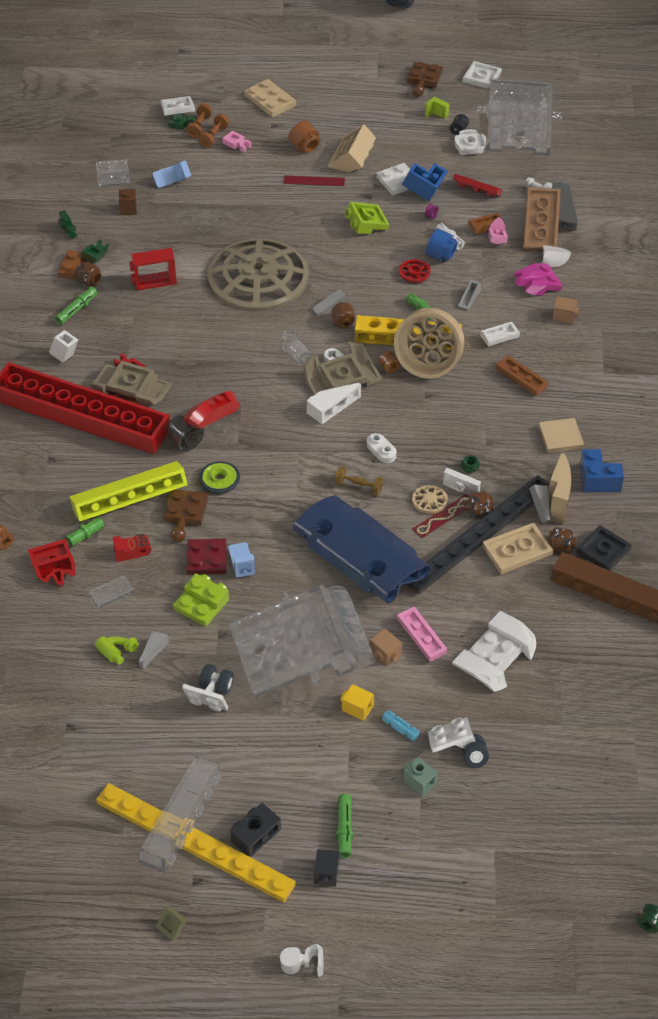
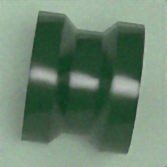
M646 904L643 908V915H640L637 920L638 925L647 932H658V906L653 904Z

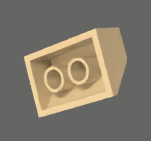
M364 124L342 137L327 166L350 173L361 169L364 165V160L369 156V150L374 146L373 143L376 137Z

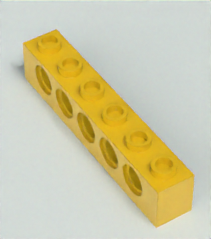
M357 315L355 342L394 346L396 331L404 319ZM428 321L429 324L435 325V322ZM443 326L446 333H451L449 327ZM414 327L413 331L416 334H420V330ZM429 336L430 341L436 342L434 336ZM445 344L446 349L452 350L450 344Z

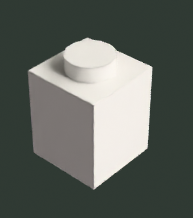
M64 330L54 337L49 353L63 363L73 356L78 339Z

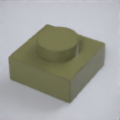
M170 906L165 908L156 928L169 939L175 940L178 938L187 920Z

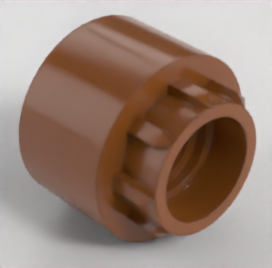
M307 120L297 123L291 129L288 136L290 142L300 152L310 153L320 143L319 132Z

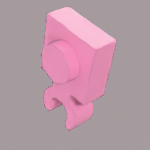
M231 131L222 138L223 144L233 149L238 147L240 151L246 152V147L251 148V141L245 140L244 136L234 131Z

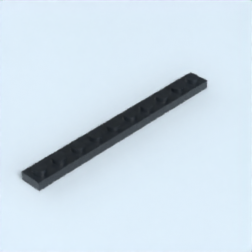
M539 475L534 477L429 559L426 563L431 566V570L426 578L407 583V585L418 594L422 593L479 548L483 541L489 540L532 506L534 501L529 490L530 487L535 484L548 486L549 489L550 483Z

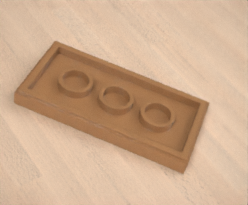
M528 187L523 250L543 251V245L557 247L561 189Z

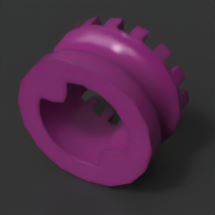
M430 203L425 210V217H430V219L434 220L437 217L436 214H438L439 206H434V204Z

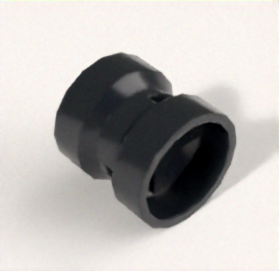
M464 114L456 115L449 128L451 133L458 136L459 132L465 130L469 125V118Z

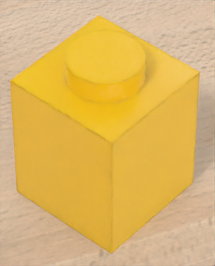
M352 684L348 691L345 690L341 695L342 711L364 721L374 706V694Z

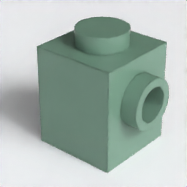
M420 757L416 758L413 762L407 763L403 769V782L422 797L437 784L438 772Z

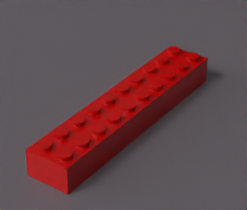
M8 362L0 372L1 404L151 454L156 453L171 431L169 414Z

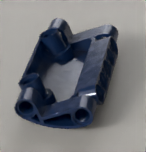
M337 495L329 496L315 503L293 525V530L308 541V547L323 557L362 590L376 594L386 603H391L395 600L401 585L423 580L431 570V566L417 556L414 548L362 509L351 507Z

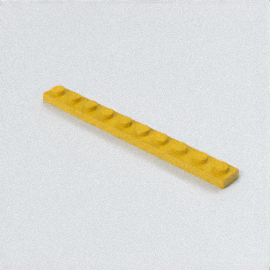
M108 783L96 799L97 804L283 903H285L296 886L295 880Z

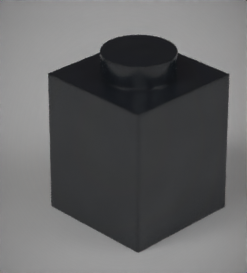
M317 849L314 884H318L321 887H336L340 861L339 851Z

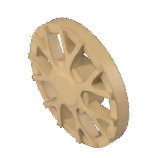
M421 486L412 495L413 506L425 514L439 513L447 506V494L437 486ZM437 500L444 501V503H439Z

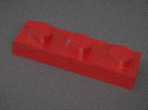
M454 173L453 180L457 182L456 185L461 187L471 186V190L480 192V190L486 191V195L495 197V195L501 196L502 189Z

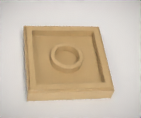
M575 418L539 422L538 427L547 453L584 449V442Z

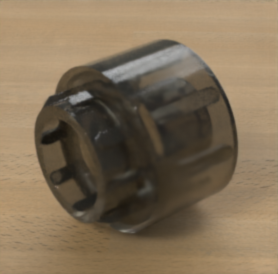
M178 415L172 418L167 426L168 439L181 451L188 452L201 442L204 436V428L199 429L185 423L183 420L185 415Z

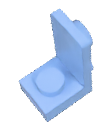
M185 160L174 166L153 172L152 175L157 188H161L187 179L191 176Z
M247 542L229 545L228 550L236 578L254 575L255 559L253 554H250Z

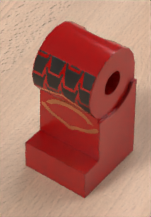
M138 534L134 537L123 539L120 536L112 537L117 562L136 559L151 553V545L146 534Z

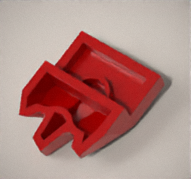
M66 539L28 550L34 572L43 582L46 583L51 578H54L57 586L63 587L64 575L76 576L75 562Z

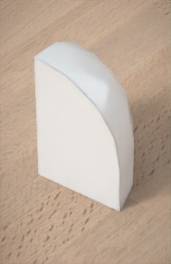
M543 245L542 263H546L550 267H559L569 260L571 252L563 248Z

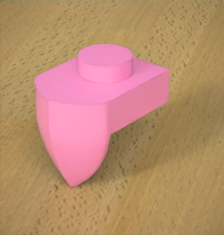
M500 217L492 222L488 232L490 242L498 245L507 243L508 239L505 224Z

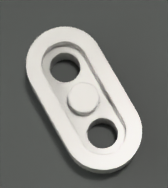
M374 433L367 437V448L381 462L391 463L395 461L396 448L384 436Z

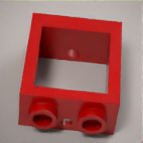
M172 248L131 254L132 261H129L130 272L133 271V274H130L131 283L135 284L137 291L177 284L175 258ZM166 262L167 271L145 275L138 274V266Z

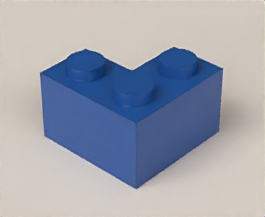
M414 163L402 185L423 199L430 201L448 171L436 163L433 164L429 171Z
M582 449L579 465L583 493L621 492L624 480L622 463H603L601 449Z

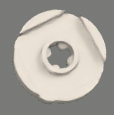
M462 130L458 136H455L454 145L461 155L482 154L486 147V137L482 133L481 135L478 134L476 130Z

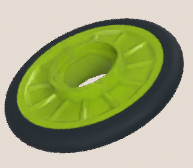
M224 461L212 462L201 470L199 481L201 486L209 492L217 494L226 493L233 490L239 484L240 472L231 463ZM217 475L224 476V478L221 480H218L215 477Z

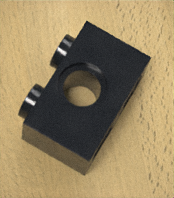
M261 803L257 807H253L241 822L237 821L230 830L231 842L247 856L252 857L281 830V818L265 804ZM253 827L259 828L257 830H251V828Z

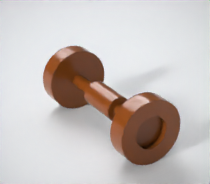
M202 103L198 106L196 110L198 118L195 123H190L186 128V133L189 137L196 139L202 134L200 125L204 119L210 118L213 112L208 104Z
M217 114L215 116L213 128L209 133L203 132L198 138L199 143L203 147H212L215 142L213 136L219 129H226L230 123L228 117L224 114Z

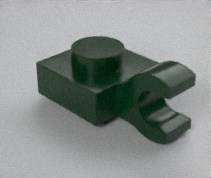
M173 114L168 121V127L183 130L190 123H194L196 117L190 116L188 118L187 115Z

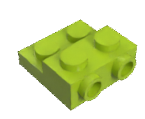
M350 202L345 210V217L349 218L350 227L355 229L356 233L371 234L373 229L388 230L390 226L378 204Z
M195 574L184 586L185 592L173 604V610L207 627L229 601V591L223 583L215 584L211 582L209 576Z

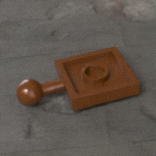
M414 62L407 77V83L417 84L412 89L413 95L416 97L422 96L424 94L423 86L436 88L443 73V66Z
M176 489L170 491L163 520L165 522L177 523V527L171 531V539L174 542L180 543L186 538L185 524L202 525L209 499L208 493Z

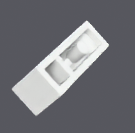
M354 383L318 392L307 400V414L319 423H325L361 397V384Z

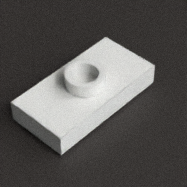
M513 322L482 330L480 336L489 347L518 338L520 332Z
M446 468L444 471L443 485L467 495L471 492L480 491L481 481Z

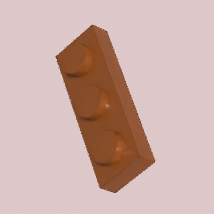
M508 355L496 364V370L535 396L548 388V381Z

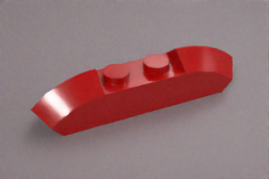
M226 391L193 406L184 416L183 420L185 423L201 429L237 411L240 404L234 392Z

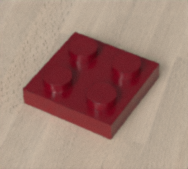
M226 538L187 539V575L227 574Z

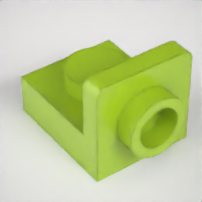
M433 97L425 104L426 117L435 114L446 119L449 116V103Z

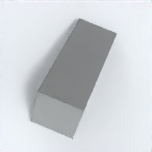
M470 280L458 308L469 310L481 291V284L479 282Z
M339 289L314 306L312 311L317 317L326 314L337 303L345 302L346 295Z
M534 484L529 490L541 523L545 524L550 520L548 486Z
M152 631L139 660L141 669H144L169 643L167 634Z

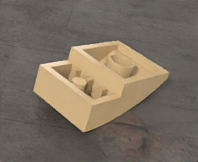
M561 453L550 480L549 506L551 508L549 521L563 525L571 490V470L566 455Z

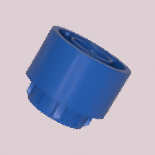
M437 228L428 242L426 255L441 262L443 260L448 261L453 257L458 242L454 239V235Z

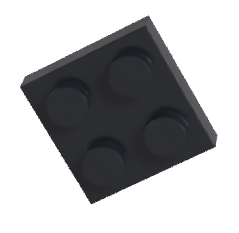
M599 525L577 547V553L597 566L611 571L631 550L632 544Z

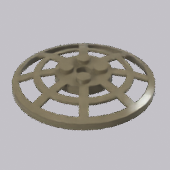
M270 239L243 240L225 247L214 256L207 271L208 284L214 295L227 305L246 311H268L293 302L303 293L309 279L308 265L304 257L293 247ZM273 246H277V247L283 248L284 250H280V249L275 248V247H273ZM256 248L255 253L248 255L242 253V251ZM262 248L275 251L276 253L272 255L262 253ZM225 253H230L225 259L223 266L213 268L221 256ZM293 253L299 258L303 264V269L294 267L292 260L287 254ZM234 256L240 258L238 264L228 265ZM283 256L288 265L278 264L276 259ZM238 270L239 276L233 280L229 276L228 271ZM278 270L288 271L282 280L277 277ZM223 272L224 279L228 283L223 290L219 289L216 285L213 274ZM293 272L302 274L303 278L300 284L291 291L286 284L291 279ZM244 281L252 284L253 288L242 286L239 283ZM271 281L275 284L270 287L260 288V285L270 283ZM235 288L239 291L253 294V302L238 300L230 297L228 294ZM281 289L286 295L273 301L260 302V294L270 293Z

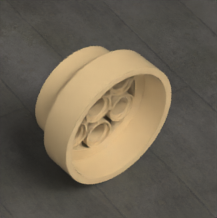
M423 308L408 315L400 324L394 337V349L400 364L408 372L421 378H437L451 371L461 358L464 350V335L459 323L447 312L436 308ZM427 318L433 319L435 325L429 324ZM443 326L449 327L451 333H446ZM413 328H418L420 330V334H416L413 331ZM429 336H434L436 342L430 341ZM445 344H450L452 350L446 349ZM415 345L421 346L422 351H417ZM430 353H435L438 359H433Z

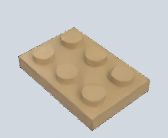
M269 79L244 90V96L271 117L296 106V100Z
M534 523L483 541L482 544L483 549L500 574L551 556L553 553V549Z

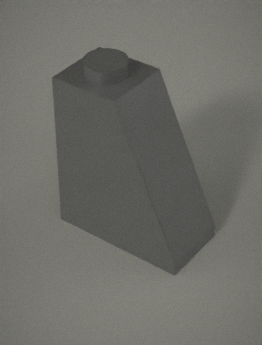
M553 182V189H561L558 227L577 230L578 220L570 186L563 182Z

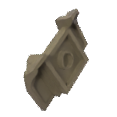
M348 342L349 354L319 364L315 353L305 362L304 376L313 396L320 391L354 383H365L368 387L383 381L362 343Z
M121 361L117 367L106 364L98 377L91 382V387L99 392L107 394L111 391L136 398L137 404L142 406H151L162 401L172 385L171 382L158 379V375H155L154 370Z

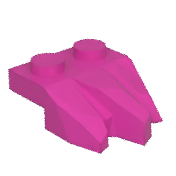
M534 263L513 274L517 278L514 283L518 286L526 287L525 292L532 295H544L546 290L560 291L563 286L551 267L546 263Z

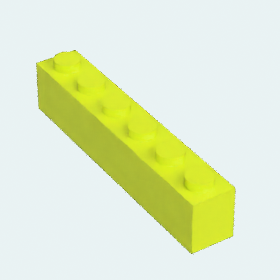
M175 461L69 497L75 516L79 521H83L187 486L184 468Z

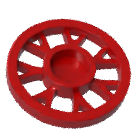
M419 259L406 260L399 267L400 277L409 283L424 282L431 273L430 266Z

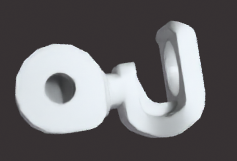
M314 944L305 950V954L300 953V949L297 947L284 949L280 955L281 969L286 974H295L302 965L309 967L311 958L316 956L318 958L317 975L318 977L322 976L324 966L322 947Z

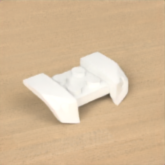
M499 611L488 623L489 629L470 650L464 649L452 662L454 666L472 675L494 692L507 687L504 671L518 655L523 652L531 660L536 649V638L531 630L521 621L502 611Z

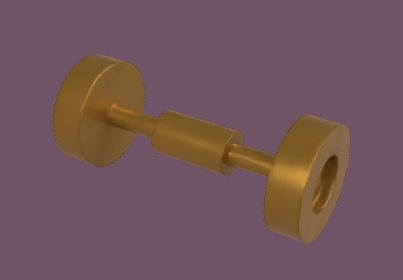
M339 466L335 476V484L341 486L344 479H347L357 485H368L373 487L372 495L375 496L380 495L384 479L381 477H377L375 482L371 483L367 482V479L357 476H346V467Z

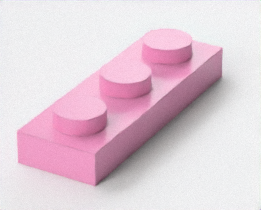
M415 606L397 615V620L429 662L447 654L446 646Z

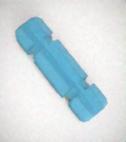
M387 710L382 715V720L385 723L391 724L392 728L403 735H407L406 737L411 741H415L418 738L419 730L415 727H410L411 725L399 716L395 717V714L390 710Z

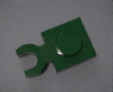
M65 210L60 211L59 227L64 229L71 239L77 237L75 233L76 227L72 224L71 218Z
M98 240L96 246L90 244L82 251L81 256L93 263H97L108 252L109 244L103 246L102 240Z

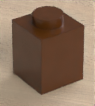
M135 189L119 190L120 215H137Z

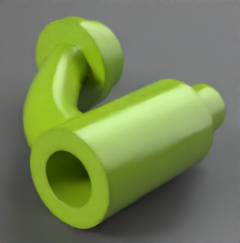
M102 636L95 642V647L110 662H116L118 665L123 663L124 658L121 657V651L114 646L115 644L124 645V649L130 652H134L139 646L135 637L127 639L117 636L108 638Z

